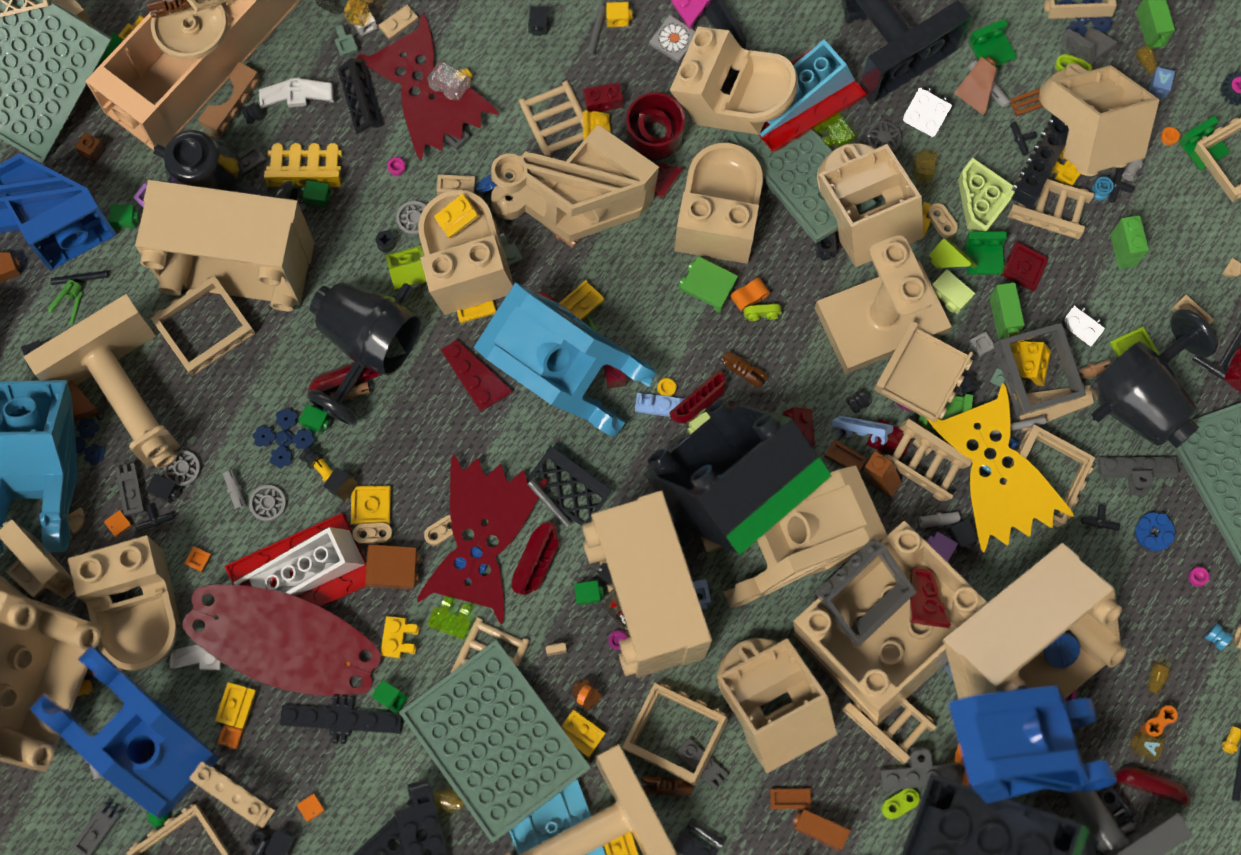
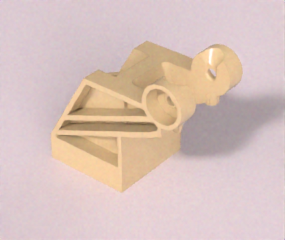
M597 125L566 162L535 153H528L527 151L523 155L507 153L497 157L491 168V180L497 184L492 191L491 207L493 212L504 220L516 219L526 212L567 242H572L639 218L653 201L659 167L600 125ZM511 173L513 177L508 179L505 175ZM512 196L513 199L511 201H507L505 197Z
M856 466L831 472V478L757 540L767 562V569L756 577L735 584V588L724 592L730 608H737L750 603L800 578L840 567L855 556L873 538L881 542L887 537ZM700 536L706 552H714L724 548Z

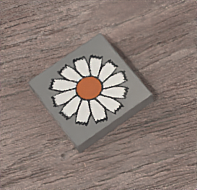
M670 15L649 41V44L679 63L685 56L696 31L693 29L689 30L685 24Z

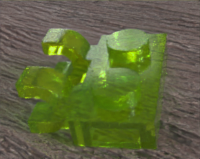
M839 113L813 128V131L818 136L827 130L830 135L823 137L822 141L829 148H832L834 144L840 147L855 140L854 133Z
M445 596L440 609L434 607L427 626L464 640L471 621L466 620L471 606L462 604L459 615H453L448 613L454 600Z

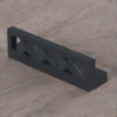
M712 0L703 12L712 28L729 30L740 47L745 49L747 38L723 0Z
M350 58L337 69L355 132L361 133L368 127L379 128L383 125L365 61ZM349 68V75L346 78L345 70ZM353 83L354 89L353 93L351 94L350 88L351 84ZM356 99H358L359 103L357 110L355 109ZM362 115L364 123L360 125L359 121Z

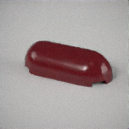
M354 362L316 376L310 382L308 391L314 389L326 395L337 391ZM364 368L354 385L382 376V374Z
M721 371L716 372L671 410L669 414L672 421L679 424L690 423L724 394L726 389L724 373Z
M545 522L532 533L512 577L511 586L515 593L526 595L537 591L559 545L555 530L557 528L553 523Z
M1123 767L1115 772L1116 783L1190 807V795L1187 789L1175 780L1136 767Z

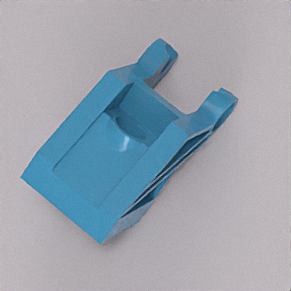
M516 282L473 347L488 361L549 404L588 420L599 430L612 437H617L625 425V421L602 405L598 399H592L584 394L601 367L605 364L613 366L636 382L638 380L647 387L651 386L659 374L658 371L645 361L595 332L565 306Z
M67 380L0 381V529L7 522L6 515L11 501L15 499H43L42 513H39L42 525L43 547L46 552H66L70 541L68 513L78 479L73 405ZM0 538V553H4L3 543Z

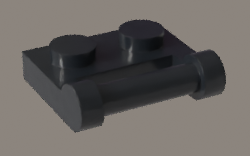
M691 817L673 845V849L681 855H717L726 840L722 837H717ZM690 830H694L715 845L711 850L689 835Z

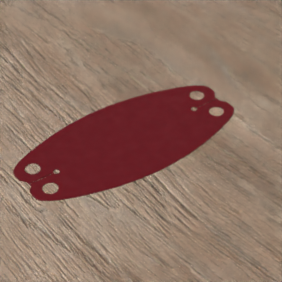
M208 585L197 588L194 591L191 600L194 606L192 611L186 614L182 626L195 643L230 668L264 684L302 694L340 696L369 692L372 685L370 672L378 667L381 654L367 637L333 613L304 599L259 587ZM203 595H213L215 599L213 605L205 606L202 603ZM218 615L219 619L215 620L213 616ZM200 619L204 621L205 628L203 631L196 632L193 629L192 625L195 620ZM360 651H370L371 659L368 662H362L359 659ZM346 662H350L349 667L345 666ZM354 675L362 679V684L358 688H353L349 683L350 678Z

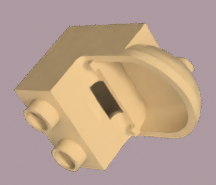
M697 27L670 91L692 120L699 126L759 135L764 122L779 117L793 103L798 89V75L792 63L782 55L745 50L740 47L729 30ZM731 67L740 72L730 95L722 93L720 89Z
M1068 64L1066 70L1053 74L1042 85L1039 93L1040 103L1069 127L1063 157L1074 164L1080 174L1094 176L1101 170L1111 167H1125L1129 162L1145 158L1159 99L1111 65L1087 71L1077 64Z
M717 143L704 148L695 156L689 167L685 192H683L674 251L748 264L763 182L761 166L750 151L732 143Z
M861 143L845 144L836 148L825 157L817 173L818 188L837 220L839 241L855 267L872 261L869 251L875 243L897 235L905 237L909 244L924 238L922 197L888 144L877 149ZM882 194L885 199L884 205L859 215L856 205Z
M464 190L447 191L433 198L426 205L419 219L418 232L424 256L420 257L429 292L443 314L447 315L507 296L514 283L498 226L485 201L478 195ZM461 194H465L480 217L450 239L445 231L442 230L434 215Z
M143 536L68 558L76 597L87 604L91 622L104 627L97 645L99 651L118 668L128 671L148 669L162 661L170 652L175 642L177 625L181 624L163 549L148 536ZM138 586L141 587L143 595L112 603L110 594L125 592Z
M750 638L737 643L724 655L717 673L720 691L740 721L747 743L766 773L773 771L837 735L827 695L788 639L778 643L767 638ZM788 692L792 702L764 716L760 706Z

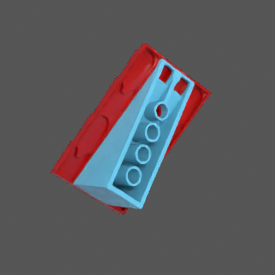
M825 40L791 61L798 75L796 97L791 106L782 115L771 121L764 122L758 135L772 152L780 150L796 138H800L822 122H826L842 110H846L867 96L866 92L854 80L847 64Z

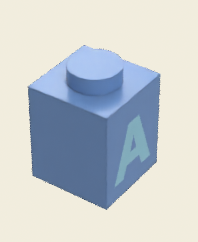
M1157 67L1152 74L1148 92L1157 98H1166L1171 91L1175 71Z

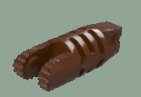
M154 0L146 5L153 18L169 15V12L173 14L174 12H179V10L184 11L192 7L187 0Z
M728 351L721 359V362L733 373L735 372L736 375L745 378L747 382L757 388H760L762 381H766L768 378L766 373Z
M641 776V782L644 784L657 785L642 786L641 788L645 794L673 795L675 797L692 795L693 784L683 781V779Z

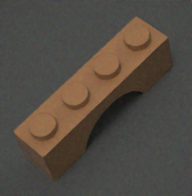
M238 62L229 75L234 86L231 98L221 105H208L198 119L201 127L219 137L222 133L228 131L229 123L233 118H237L241 106L249 101L250 93L253 89L256 90L260 84L258 73Z

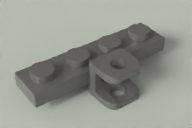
M1099 457L1098 459L1100 478H1129L1128 486L1132 495H1147L1149 488L1153 484V477H1177L1179 474L1176 457Z
M924 746L909 748V767L880 769L882 791L926 787L931 774L962 784L961 765L955 762L932 764L931 754Z

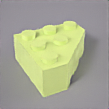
M974 158L970 160L961 172L958 183L967 229L972 232H988L1013 200L1011 199L1014 191H1012L1013 185Z

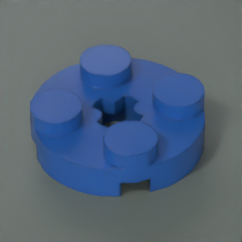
M1148 513L1139 519L1134 529L1135 538L1139 545L1152 552L1166 549L1175 539L1174 526L1165 514ZM1152 526L1155 527L1156 530H1159V533L1157 534L1158 537H1155L1154 534H1150Z

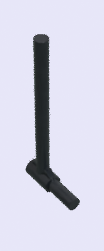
M1241 327L1220 362L1211 363L1205 358L1196 355L1193 356L1192 360L1224 380L1228 371L1227 364L1241 342Z

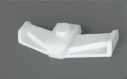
M290 78L287 81L259 89L261 109L287 100L288 107L307 106L306 98L334 102L332 83Z
M198 644L174 649L171 652V670L200 663V670L221 671L222 662Z

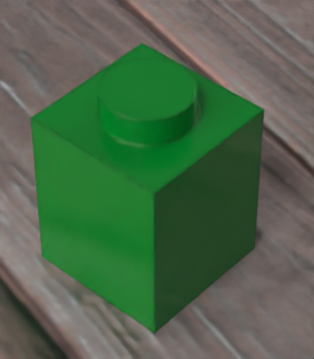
M307 181L306 186H303L301 191V197L304 199L305 204L328 207L331 194L329 184Z
M110 205L109 223L113 228L136 229V223H139L140 214L134 205Z
M306 404L299 423L302 427L322 434L324 430H328L331 420H329L330 416L324 411Z
M598 581L574 584L577 606L600 603V598L604 597L602 586H598Z
M383 680L375 688L371 696L378 703L396 714L408 698L401 691Z

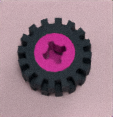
M1239 70L1227 75L1220 88V91H1223L1221 96H1226L1224 100L1227 102L1229 99V104L1235 103V106H1239L1241 103V73L1239 74Z

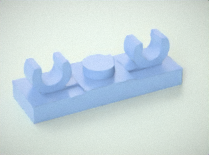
M637 393L635 412L670 417L669 412L684 399Z
M839 416L832 420V427L837 428L836 435H842L843 430H845L846 438L851 437L853 432L861 436L873 434L871 437L872 443L877 442L879 436L881 444L884 445L888 441L887 435L893 432V425L845 416Z

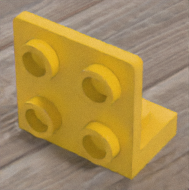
M1023 341L1009 344L1020 377L1031 379L1038 386H1044L1051 350L1044 342Z

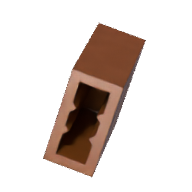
M368 545L365 587L412 590L414 584L417 585L418 573H415V565L419 564V554L416 553V548Z

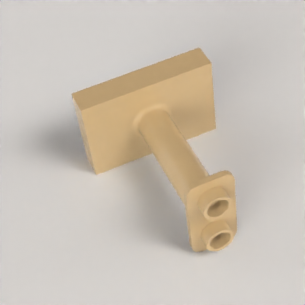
M897 235L875 243L870 248L869 255L879 277L816 302L815 310L845 374L891 357L911 320L918 324L916 328L935 338L948 334L952 327L921 262H917L908 241L903 236Z
M125 294L24 356V359L40 381L67 380L69 383L72 380L78 385L93 376L134 440L129 446L131 451L147 467L154 465L157 469H161L176 459L177 456L174 452L180 448V445L165 426L158 424L118 359L156 337L128 295Z
M619 745L598 755L596 765L615 803L520 854L587 855L627 832H632L643 855H676Z

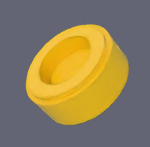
M664 378L659 381L657 391L659 395L671 397L676 392V384L672 379Z

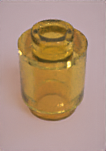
M442 789L436 790L434 794V802L437 809L456 814L457 810L461 811L463 802L456 792Z

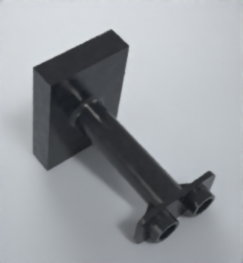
M854 0L888 43L868 56L859 86L866 92L867 96L865 98L870 105H873L958 51L972 17L959 0L914 28L908 24L890 0Z

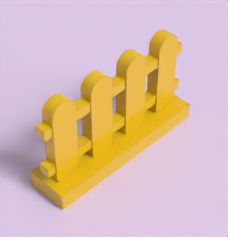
M276 143L272 146V150H268V157H271L270 166H266L264 173L267 187H280L287 180L295 181L298 187H305L307 181L329 184L330 187H341V166H338V157H342V150L338 149L337 144L331 143L327 146V150H320L318 144L312 143L309 145L308 150H302L300 144L294 143L290 146V150H283V146ZM283 157H289V166H282ZM301 157H308L307 166H301ZM320 157H326V166H319Z

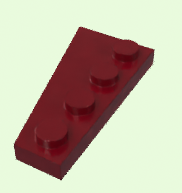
M456 340L441 349L442 354L480 412L513 393L508 386L459 341Z

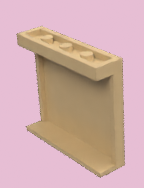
M911 320L874 391L935 423L938 418L942 419L947 409L944 406L947 402L951 403L956 393L953 390L955 386L959 387L964 379L962 373L964 369L968 371L973 362L970 358L973 353L970 352L967 355L916 328L918 324Z

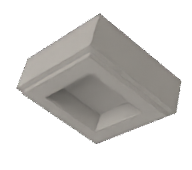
M987 332L969 341L978 357L994 349V343Z

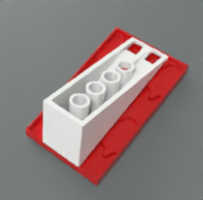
M341 513L225 565V569L232 585L274 590L304 599L319 607H324L365 588L366 560L353 537L352 529L345 514Z

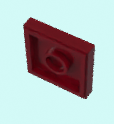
M1016 241L1013 244L1001 275L1034 292L1049 258Z

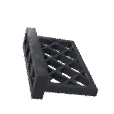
M551 445L526 479L527 483H529L534 476L542 475V480H544L545 474L555 473L557 484L545 485L544 492L547 494L546 488L557 486L558 497L550 499L564 514L580 526L591 522L592 514L598 513L607 499L614 493ZM549 458L554 462L555 470L544 472L543 464ZM566 471L569 473L570 482L559 483L558 472ZM571 484L572 495L561 497L560 486ZM573 484H584L585 493L575 495ZM597 494L602 498L598 505L590 506L589 495ZM586 496L587 507L576 508L575 497ZM573 498L574 509L565 510L562 506V499ZM588 509L589 517L583 523L578 519L577 511Z

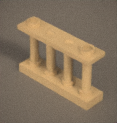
M1047 179L1042 188L1036 210L1027 209L1020 203L1018 205L1013 204L1009 210L1008 217L1079 239L1085 226L1079 224L1084 203H1090L1094 193H1090L1086 189L1074 188ZM1049 191L1060 194L1054 216L1046 215L1043 212ZM1067 197L1078 200L1072 221L1070 222L1061 218Z
M907 419L903 421L899 429L904 431V436L893 455H886L884 457L892 461L896 471L933 493V497L937 500L947 501L952 499L953 495L947 492L958 470L969 467L972 460L912 420ZM915 438L919 441L920 446L909 466H906L898 460L910 439ZM930 448L935 451L936 456L923 477L915 469L926 449ZM946 458L951 461L952 466L939 487L931 482L941 461Z
M905 700L900 704L905 710L887 731L884 730L882 732L869 717L866 718L862 714L863 711L857 704L849 702L842 711L902 765L910 758L907 754L908 749L927 728L932 732L936 728L933 725L934 721L926 714L923 716ZM911 715L914 716L920 724L902 745L899 744L897 746L892 741V736Z
M202 761L189 778L254 825L258 824L264 828L276 812L214 767H209Z

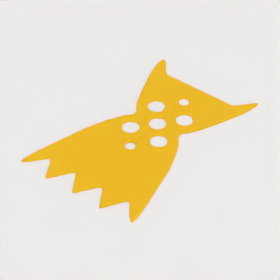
M1004 383L1001 385L998 398L994 401L945 420L937 419L935 423L927 419L932 427L951 446L972 460L970 472L971 501L982 552L986 550L990 535H993L1005 545H1009L1011 527H1015L1030 537L1033 518L1052 528L1055 509L1074 517L1068 505L1043 475L1021 454L1009 448L1010 409L1008 393ZM975 423H979L981 425V428L979 430H976L974 428ZM998 430L1002 435L1001 440L998 442L992 441L989 436L991 431ZM970 439L978 442L979 447L977 450L971 451L967 448L966 444ZM987 448L995 449L997 454L994 459L990 460L985 457L984 451ZM1009 456L1013 458V467L1006 468L1002 465L1004 457ZM981 466L990 467V476L982 477L979 474ZM1006 478L1007 484L1002 485L1000 479Z

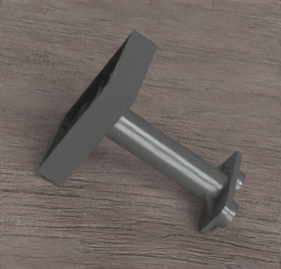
M1077 790L1069 793L1059 791L1078 821L1099 841L1097 849L1101 855H1165L1193 836L1184 820L1177 813L1155 818L1126 837L1096 791L1080 792Z

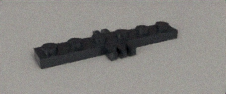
M333 695L332 709L282 705L280 726L330 729L329 735H333L332 743L337 744L338 736H341L340 744H345V738L350 736V731L400 734L402 716L400 713L353 710L354 696H349L348 704H345L346 696H341V702L337 703L338 695Z

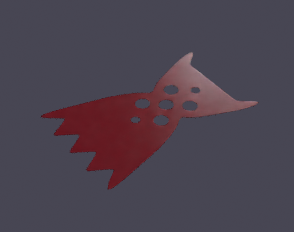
M424 14L421 15L419 27L415 31L371 56L359 54L356 57L358 60L365 61L366 66L376 73L402 85L401 102L403 114L415 152L420 161L422 160L426 144L438 150H443L444 134L462 139L463 123L481 128L482 111L499 115V112L463 81L460 79L454 80L455 76L433 66V44L429 25ZM401 52H406L404 58L400 57ZM418 55H424L426 62L419 65L415 62V58ZM397 67H404L406 73L403 76H397L395 74ZM414 71H421L423 73L421 80L416 81L412 78ZM432 75H438L440 82L432 85L429 83V78ZM411 87H418L420 93L415 97L410 96L409 89ZM435 94V99L430 100L429 95Z
M452 455L450 468V518L457 548L446 556L428 579L418 596L417 603L432 593L492 608L499 623L502 625L504 620V600L500 569L496 556L512 542L521 530L539 498L527 485L524 470L510 482H507L501 464L487 476H484L478 458L465 470H462L456 456ZM547 479L538 483L542 490L546 485ZM482 519L488 520L487 526L481 525ZM465 529H471L474 532L472 540L466 541L462 538V532ZM491 535L496 536L499 540L496 547H489L486 543L487 537ZM478 546L482 549V555L480 558L474 559L470 555V550ZM459 557L464 558L466 561L465 568L461 570L454 567V561ZM482 564L489 565L491 568L490 574L487 576L480 575L478 571L479 566ZM466 579H470L472 581V584L470 586H466L464 584V581Z

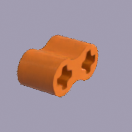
M756 278L746 286L737 289L730 297L738 309L744 312V308L764 300L770 295V292L762 280Z
M1172 706L1159 708L1155 712L1153 719L1142 723L1140 727L1142 735L1146 738H1154L1161 735L1166 725L1177 720L1178 713L1176 709ZM1165 712H1167V713L1169 714V715L1167 716L1168 719H1165V718L1163 717V716H1165ZM1150 725L1154 726L1153 732H1150L1149 730L1151 728Z

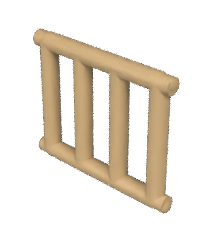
M568 81L563 82L560 87L527 100L525 98L519 100L544 156L549 157L552 152L583 140V132L547 146L544 137L578 123H581L583 127V111ZM566 92L570 101L535 115L532 114L529 106ZM573 107L577 115L576 117L540 131L536 123L537 121Z
M477 617L450 674L469 660L466 657L471 648L481 651L487 647L475 641L479 630L519 647L514 658L509 656L516 667L519 666L530 641L524 638L521 640L483 623L481 618Z

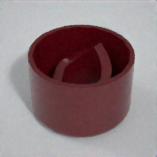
M659 92L647 93L634 100L626 116V138L629 146L649 160H661L674 154L680 147L684 134L685 115L681 105L673 97ZM649 123H660L666 128V134L662 139H656L646 132L645 126Z

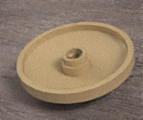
M197 0L198 4L205 2V0ZM221 4L198 12L191 7L184 11L179 10V12H174L173 14L169 12V15L157 18L152 17L151 32L158 47L165 54L180 60H194L213 52L223 41L228 26L227 16Z

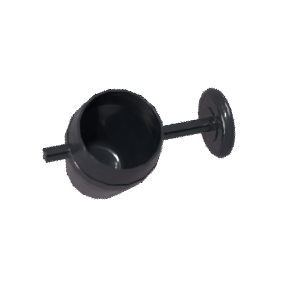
M197 130L182 131L173 136L166 147L159 144L154 147L153 154L164 159L168 183L297 201L298 186L295 181L287 180L282 183L274 196L243 183V167L239 155L230 143L219 136Z
M343 282L334 285L332 288L322 286L315 293L310 304V312L316 315L315 324L317 329L355 362L333 397L312 389L307 393L309 401L325 413L348 425H356L358 423L357 415L342 403L363 369L367 368L389 376L402 366L416 343L420 332L421 319L418 314L404 305L412 293L413 287L404 283L395 298ZM396 335L406 353L393 358H387L385 356L388 347Z
M1179 309L1172 314L1170 326L1177 341L1163 353L1158 355L1139 341L1125 351L1095 380L1089 390L1101 406L1091 413L1094 421L1099 423L1110 414L1113 418L1154 445L1160 446L1169 441L1176 449L1200 428L1192 420L1197 413V407L1168 363L1184 349L1198 357H1209L1215 354L1218 347V339L1208 321L1189 309Z

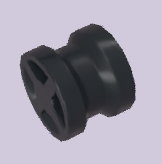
M255 102L251 103L250 106L241 107L247 124H250L253 120H261Z
M381 231L377 234L376 244L378 249L384 253L393 251L396 245L393 234L389 231Z
M973 373L964 376L960 384L963 396L973 393L980 388L979 384L974 380L975 376Z
M860 390L853 397L849 396L846 398L848 406L855 414H858L862 408L870 406L867 397Z
M309 445L302 451L299 459L302 462L305 461L309 469H313L316 462L319 463L318 460L323 459V454L317 452L313 445Z

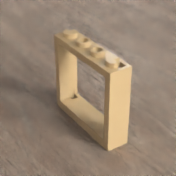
M1045 0L1044 11H1047L1048 19L1112 17L1117 5L1116 0H1102L1103 3L1067 5H1055L1054 0Z
M1238 117L1233 119L1228 126L1216 129L1211 136H1204L1197 142L1195 152L1232 203L1241 198V185L1234 188L1207 149L1241 130V118L1239 119Z
M215 276L206 278L202 281L201 285L191 288L186 292L185 296L173 300L170 306L157 311L154 317L151 318L191 376H194L256 334ZM216 287L243 326L188 362L162 323Z
M1034 424L1027 429L1017 450L1019 454L1027 458L1035 439L1081 463L1064 499V502L1071 510L1079 500L1077 497L1079 491H1082L1087 483L1085 480L1087 474L1089 475L1093 470L1095 457ZM1012 460L1009 468L1013 467L1014 460ZM1004 478L1001 484H1007V479ZM1059 511L1057 516L1053 514V525L1059 527L1066 524L1071 516Z
M13 520L3 524V527L0 529L1 540L43 586L64 599L75 591L72 576L50 552L45 551L43 544L33 534Z
M654 683L622 748L626 752L697 786L728 719L724 716L725 713L717 708L713 711L707 708V704L700 700L694 702L689 699V695L681 691L677 694L671 691L672 688L668 685ZM659 695L718 722L694 773L635 745Z
M190 805L181 811L183 814L177 818L172 817L164 823L165 826L163 828L151 831L147 835L148 838L146 840L134 843L130 851L126 853V855H141L187 821L197 816L221 854H231L198 805Z

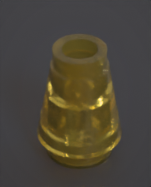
M1148 45L1136 51V58L1148 74H1152L1157 68L1154 50Z
M1155 663L1154 667H1151L1147 690L1159 694L1170 676V669Z

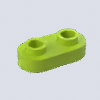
M1067 54L1060 55L1055 62V68L1058 72L1066 70V67H1063L1061 64H1066V66L1068 64H1077L1087 71L1092 70V65L1086 61Z
M778 304L755 305L743 309L744 317L749 321H757L765 317L768 320H774L782 314L781 305Z
M910 788L899 792L882 804V814L890 820L902 816L918 805L919 795L914 789ZM907 795L912 796V802L906 800ZM890 805L895 806L896 811L894 813L889 811Z

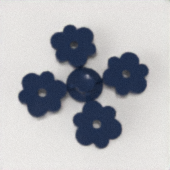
M1072 0L1059 1L1058 5L1077 3ZM1102 0L1082 1L1083 4L1103 3ZM1110 17L1076 18L1077 21H1071L1066 30L1071 29L1084 37L1087 31V27L1084 25L1091 21L1094 24L1093 29L1105 33L1111 29L1112 20Z
M289 408L276 413V424L280 425L283 429L276 436L272 433L270 427L265 428L263 426L257 427L256 432L252 435L255 439V445L258 447L263 445L268 447L270 442L275 439L280 447L271 452L270 463L278 468L291 464L290 457L292 454L285 447L289 446L292 441L296 444L297 449L302 448L303 450L315 441L310 430H298L297 434L293 437L287 431L290 426H295V420L297 419L296 412L290 411Z
M83 418L80 420V425L77 426L80 437H75L76 452L78 454L84 451L86 455L84 460L95 466L99 461L104 460L105 448L102 446L98 447L97 444L86 447L84 439L88 436L93 438L100 427L95 423V419L90 418L88 420Z

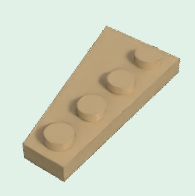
M1090 385L1085 386L1086 396L1018 416L1019 421L1045 416L1047 423L1093 405V396L1089 390ZM1070 388L1028 393L1026 395L1029 404L1034 405L1072 394ZM1028 428L1021 429V432H1026Z

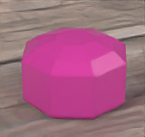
M393 157L388 161L387 169L392 176H401L405 173L406 165L401 158Z
M1196 567L1189 572L1188 580L1193 586L1201 587L1209 581V573L1205 568Z

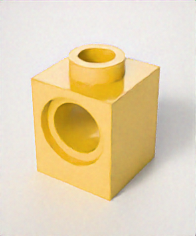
M628 2L606 3L607 27L629 26V20H632V9H628Z

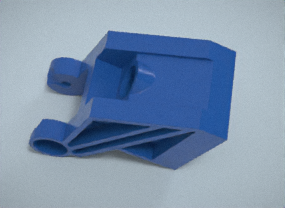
M21 153L0 164V233L21 230L28 245L50 271L117 235L107 216L86 187Z
M91 645L78 660L91 669L95 677L107 685L124 703L123 708L94 736L70 714V710L64 709L46 694H43L30 708L42 722L61 735L103 778L152 815L161 819L194 787L196 783L189 778L202 761L209 767H212L220 758L165 705L149 696L104 654Z
M1057 686L972 695L948 702L970 785L987 804L1044 788L1068 793L1077 790L1080 792L1095 791L1111 786L1117 781L1115 772L1108 765L1107 761H1095L1084 764L1077 747L1072 729L1081 728L1095 722V707L1091 699L1082 698L1066 702Z

